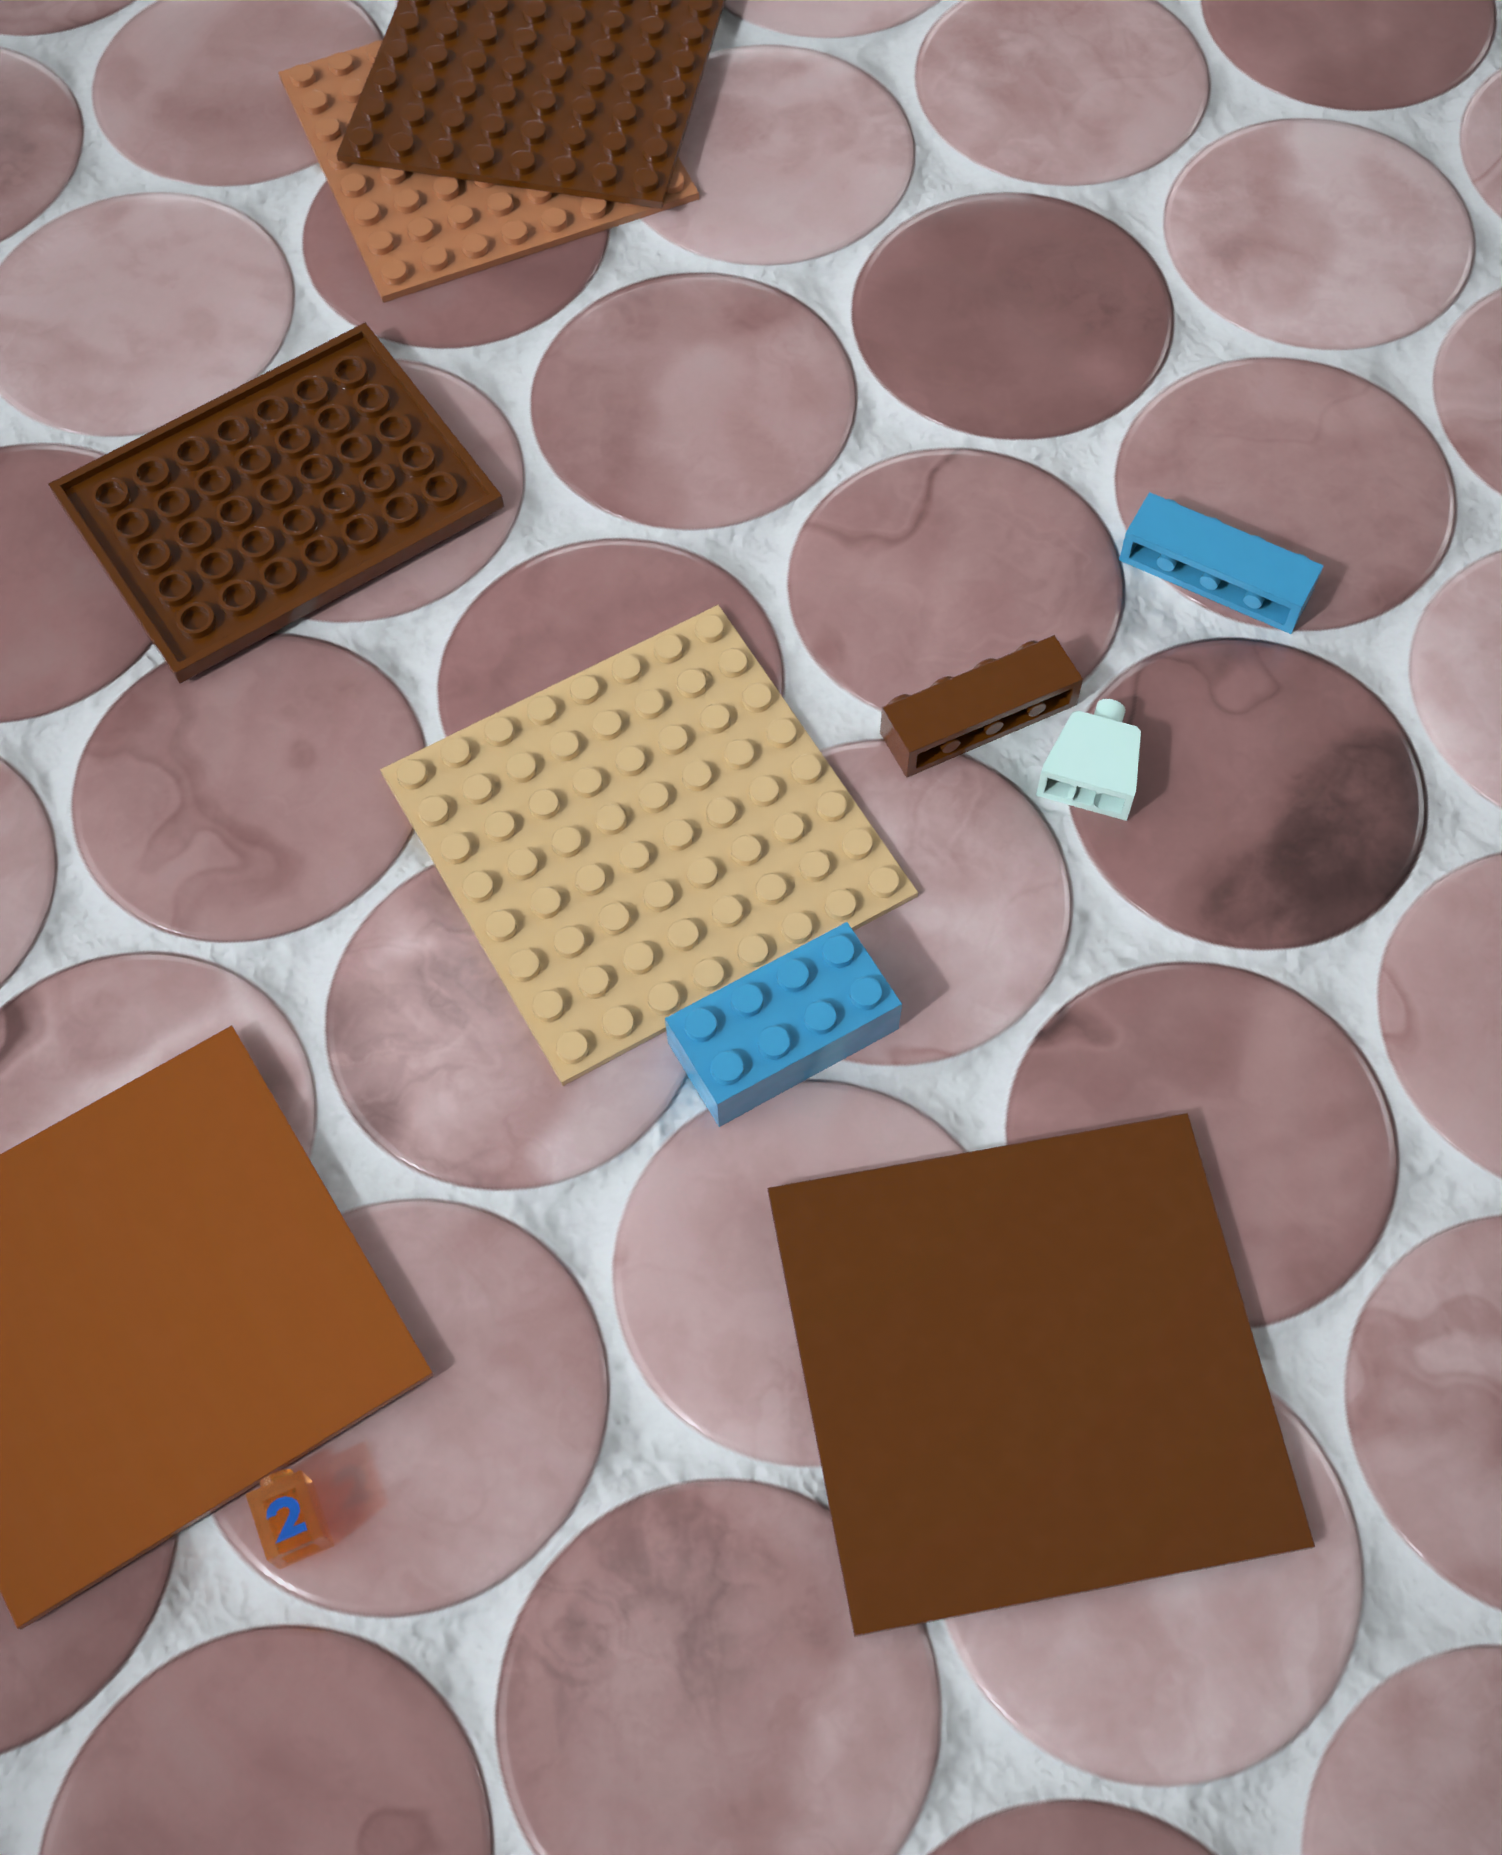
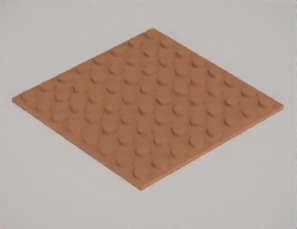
M383 40L374 41L358 48L338 52L331 56L299 64L278 72L284 89L383 303L699 199V192L679 157L663 208L338 161L336 154Z

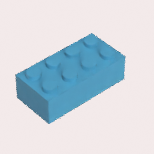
M845 922L666 1017L667 1041L718 1127H721L898 1030L902 1003L848 922Z

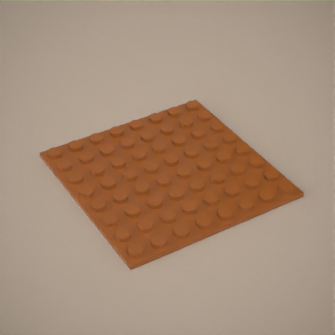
M232 1025L0 1154V1592L16 1627L20 1630L434 1376Z

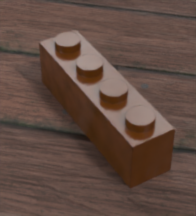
M1055 635L1039 642L1035 640L1029 641L1021 645L1015 652L998 659L989 658L983 660L972 670L958 676L940 678L929 688L915 694H903L895 697L886 706L882 707L880 734L904 775L908 778L1076 706L1083 678Z

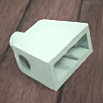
M1102 699L1098 701L1094 715L1082 711L1072 712L1043 765L1036 796L1127 821L1136 793L1141 730L1137 726L1122 722L1126 711L1123 704L1112 699Z

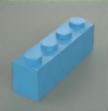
M1150 492L1126 531L1119 561L1289 634H1292L1309 602L1324 565L1314 562L1302 554L1283 549L1265 541L1259 536L1245 533L1222 523L1216 518L1207 517L1181 506L1171 499H1165Z

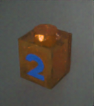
M292 1469L274 1472L259 1482L260 1488L245 1494L266 1560L279 1570L335 1546L314 1483L302 1470L295 1473Z

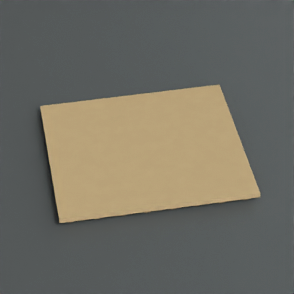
M719 605L380 769L389 788L562 1086L666 1032V1017L845 922H848L852 930L855 931L918 897V892Z

